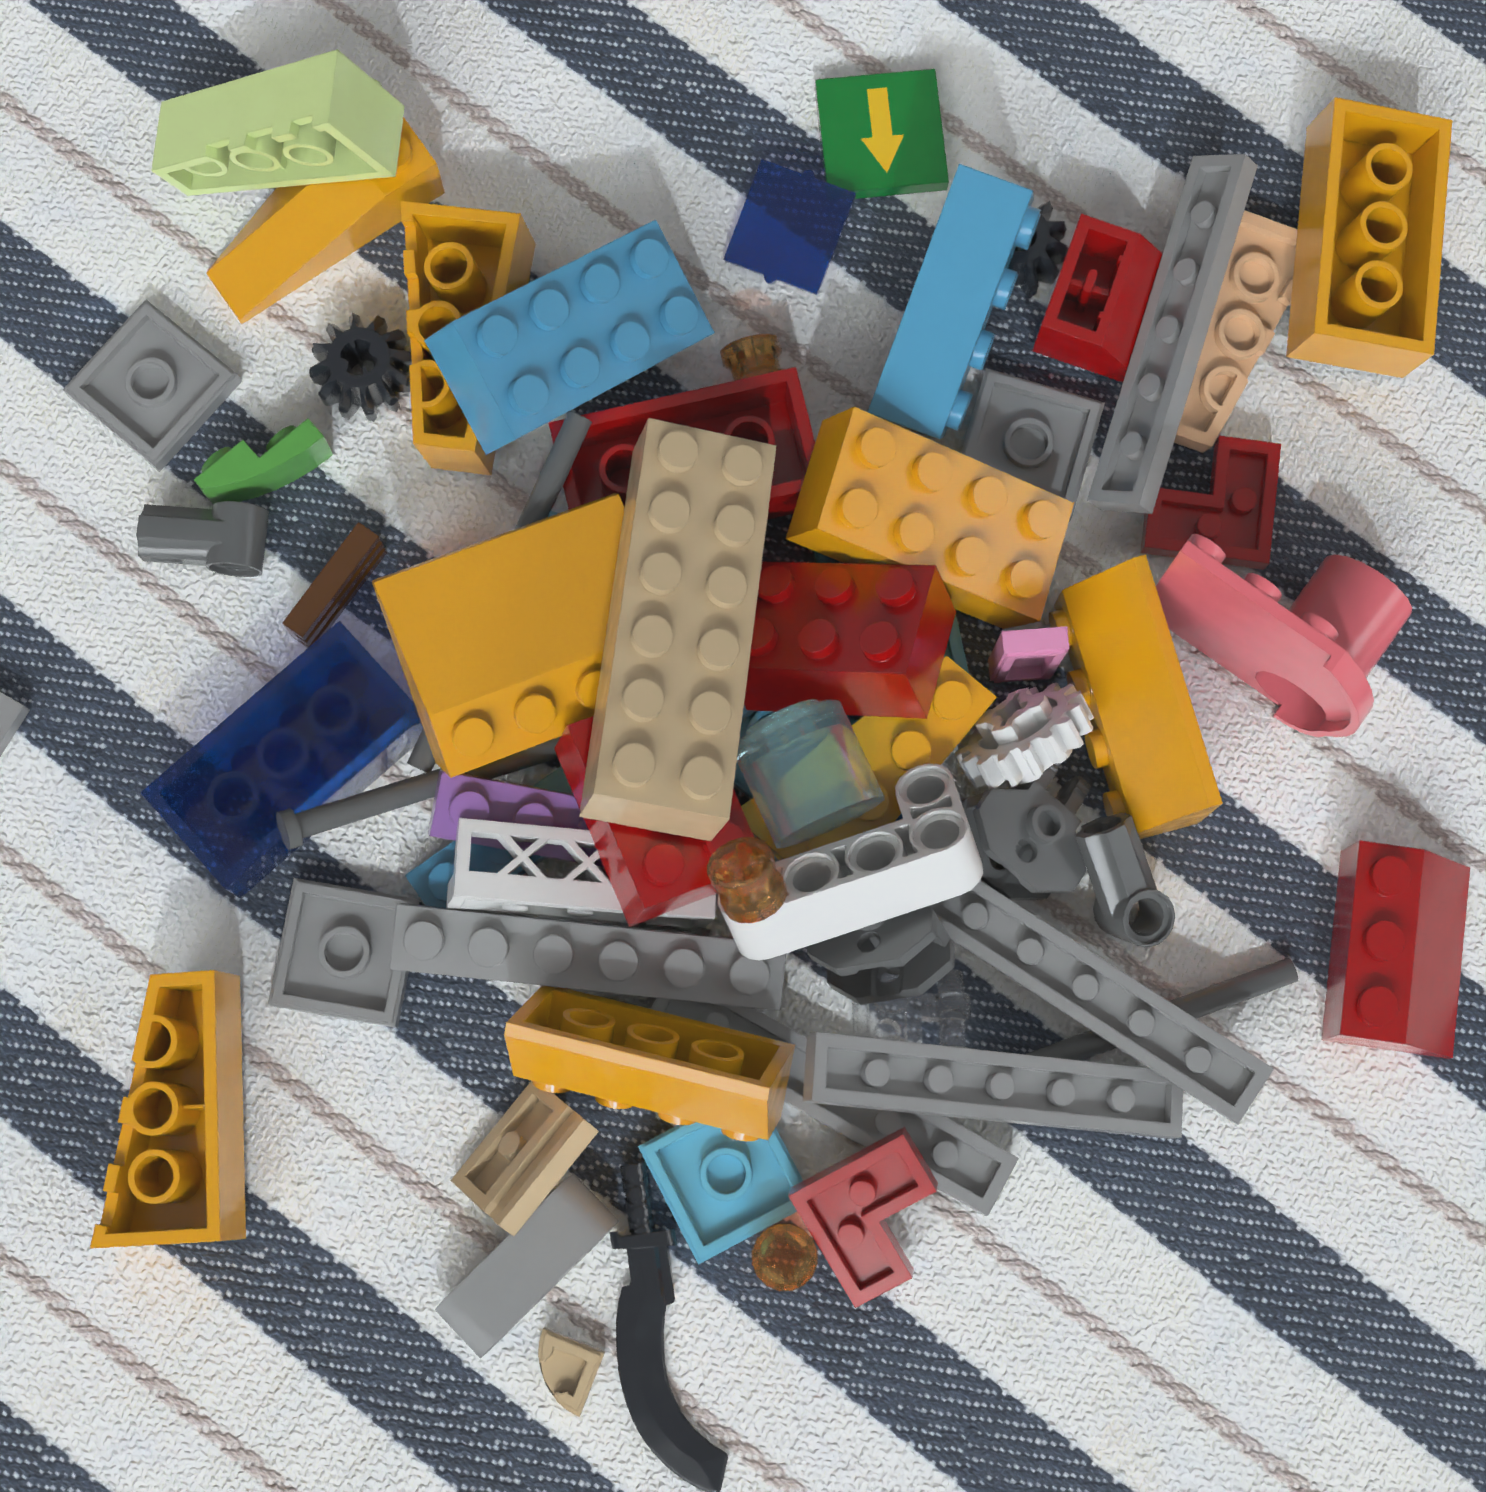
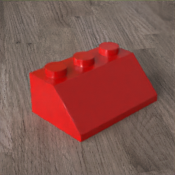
M1362 840L1355 842L1340 852L1321 1040L1447 1059L1453 1058L1470 867L1425 849Z

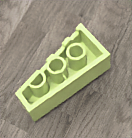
M338 49L162 101L151 171L187 196L396 177L405 106L386 91L379 81L367 75Z

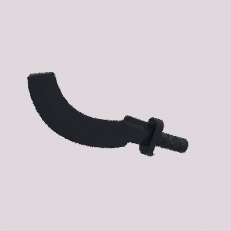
M646 1162L620 1166V1171L623 1176L622 1185L623 1192L626 1194L624 1199L626 1213L629 1216L627 1220L631 1235L622 1236L618 1233V1230L611 1231L609 1234L612 1249H627L631 1278L630 1285L624 1286L621 1289L616 1318L617 1363L625 1402L639 1434L651 1451L667 1468L698 1489L705 1492H720L728 1455L695 1430L683 1415L672 1393L666 1372L664 1354L666 1305L672 1304L675 1301L666 1246L677 1245L675 1228L654 1231L655 1224L653 1214H651L652 1203L651 1196L648 1193L649 1182L648 1175H646Z

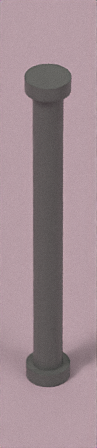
M560 737L462 774L494 779L558 759L554 748ZM440 769L298 813H294L291 808L278 811L276 818L282 840L286 848L290 850L302 846L303 838L434 798Z

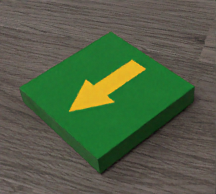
M935 69L815 79L814 90L827 201L947 191L949 177Z

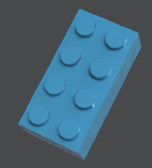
M962 164L958 165L868 413L937 439L943 438L948 428L957 431L961 428L973 396L972 393L962 390L971 367L983 370L996 335L985 330L993 307L1002 310L1006 309L1018 277L1016 271L1008 269L1015 248L1017 246L1028 250L1041 216V210L1032 207L1034 201L1033 190Z
M654 220L452 321L424 341L483 451L487 455L715 332L659 224Z

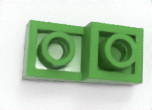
M307 418L299 426L290 425L275 434L266 446L267 452L261 457H258L244 440L240 441L233 448H221L205 461L201 469L202 473L194 481L212 504L224 501L241 502L270 493L296 481L333 456V453L325 437Z

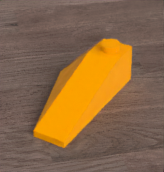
M403 117L396 177L275 188L206 274L239 322L244 324L401 222L400 201L429 204L443 195L445 191L437 163Z

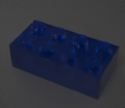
M339 621L140 793L227 891L238 898H242L299 848L296 847L290 850L286 848L277 824L276 813L278 811L291 808L294 813H298L362 793L415 746L423 726L415 703L342 622ZM311 836L303 838V843L306 842Z

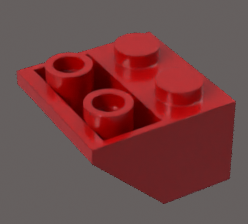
M1081 214L1032 351L1123 382L1163 253L1140 233Z

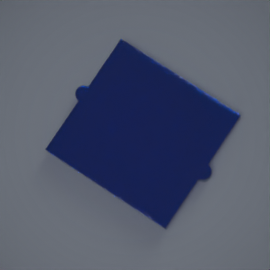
M761 159L725 253L724 262L764 276V280L769 285H774L778 281L818 296L854 203L856 193L816 179L812 170H805L802 174Z

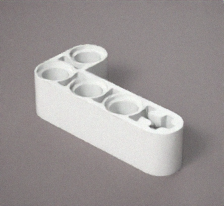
M924 764L904 773L895 786L896 798L903 817L901 820L731 878L723 885L718 894V906L740 953L752 960L771 959L972 890L980 882L983 875V864L950 771L939 764Z

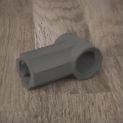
M235 501L217 502L213 504L212 509L144 504L137 524L138 556L144 562L206 566L212 572L227 576H260L263 571L269 511L258 505Z
M1118 813L1107 817H1099L1082 825V829L1075 834V838L1096 894L1093 913L1097 925L1107 934L1137 946L1152 947L1159 945L1167 939L1173 929L1175 922L1174 906L1168 896L1157 890L1132 816L1126 813ZM1138 902V915L1134 922L1129 925L1130 910Z

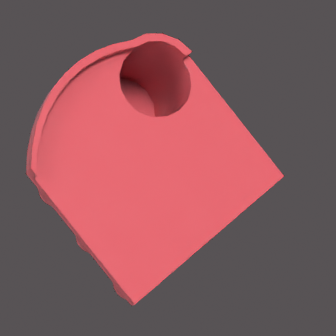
M1192 534L1156 585L1169 630L1277 704L1279 708L1273 717L1287 726L1314 737H1347L1354 734L1373 708L1374 697L1367 677L1411 615L1413 608L1405 594L1383 574L1365 563L1348 556L1333 554L1324 559L1292 606L1287 610L1278 603L1282 594L1273 583L1255 573H1248L1244 579L1221 564L1226 556L1218 545L1202 535Z

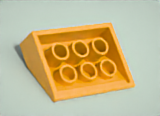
M611 494L372 580L435 763L450 778L560 737L567 725L594 716L625 509L619 494Z

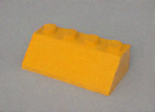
M1145 554L1133 557L1063 589L1054 604L1055 611L1049 612L1050 628L1067 626L1068 654L1073 671L1067 672V684H1072L1076 691H1081L1094 716L1090 720L1093 730L1085 734V744L1092 766L1095 769L1103 767L1110 790L1103 793L1106 816L1118 813L1131 815L1139 839L1198 824L1223 804Z
M541 986L506 1022L504 1033L513 1076L531 1080L533 1085L542 1091L565 1093L571 1090L595 1096L596 1102L605 1107L628 1109L634 1106L658 1112L659 1118L668 1123L691 1125L697 1122L721 1128V1132L725 1136L739 1141H755L759 1138L769 1140L782 1115L795 1044L568 988Z

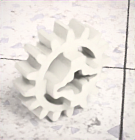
M1052 683L1040 693L1037 687L1019 689L1009 693L1006 700L995 708L984 712L968 733L970 735L965 736L957 745L959 750L954 754L968 780H971L976 788L987 784L989 790L996 789L1005 780H1008L1011 786L1029 783L1039 779L1043 772L1053 764L1064 762L1070 756L1073 749L1079 748L1084 744L1081 736L1093 730L1090 720L1094 716L1081 691H1076L1072 684L1061 689L1058 683Z

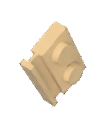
M531 1081L450 1181L483 1212L488 1214L498 1226L512 1236H515L599 1131L554 1093L536 1088Z

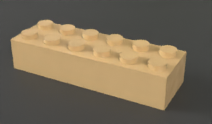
M648 418L632 454L579 817L712 841L729 820L776 445Z

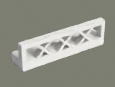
M459 818L456 831L454 872L448 883L446 909L628 925L611 882L594 864L600 859L598 850L588 857L580 848H596L589 830ZM471 837L497 839L514 859L498 873L469 871ZM515 841L532 842L533 844L523 851ZM545 844L562 845L579 866L564 879L546 878L529 857ZM521 866L529 876L512 875L510 873ZM586 872L594 882L578 881L575 879ZM716 894L644 922L651 925L687 931H697L698 927L706 928L715 919Z

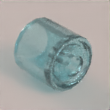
M810 699L785 707L752 725L746 731V736L739 740L738 765L776 848L793 846L834 830L862 816L885 800L884 794L839 700L827 699L818 702L817 699Z

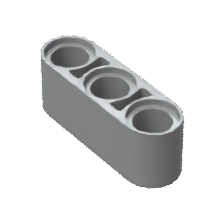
M573 1173L538 1206L515 1236L509 1234L435 1308V1311L481 1359L610 1232L619 1220Z

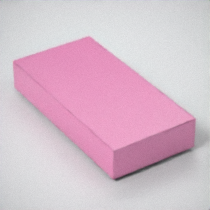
M1067 626L1001 631L988 659L990 681L1001 683L1050 679L1069 650Z

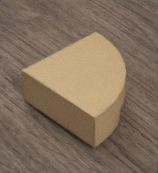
M544 1327L538 1346L539 1364L543 1379L556 1401L563 1408L580 1417L605 1351Z

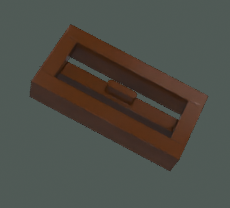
M358 522L282 622L289 634L312 652L387 554L386 549L383 548V543L380 541V537Z

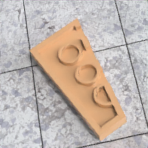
M1244 210L1174 443L1202 453L1214 445L1249 382L1247 378L1258 358L1265 353L1275 335L1274 329L1287 306L1291 304L1297 229Z

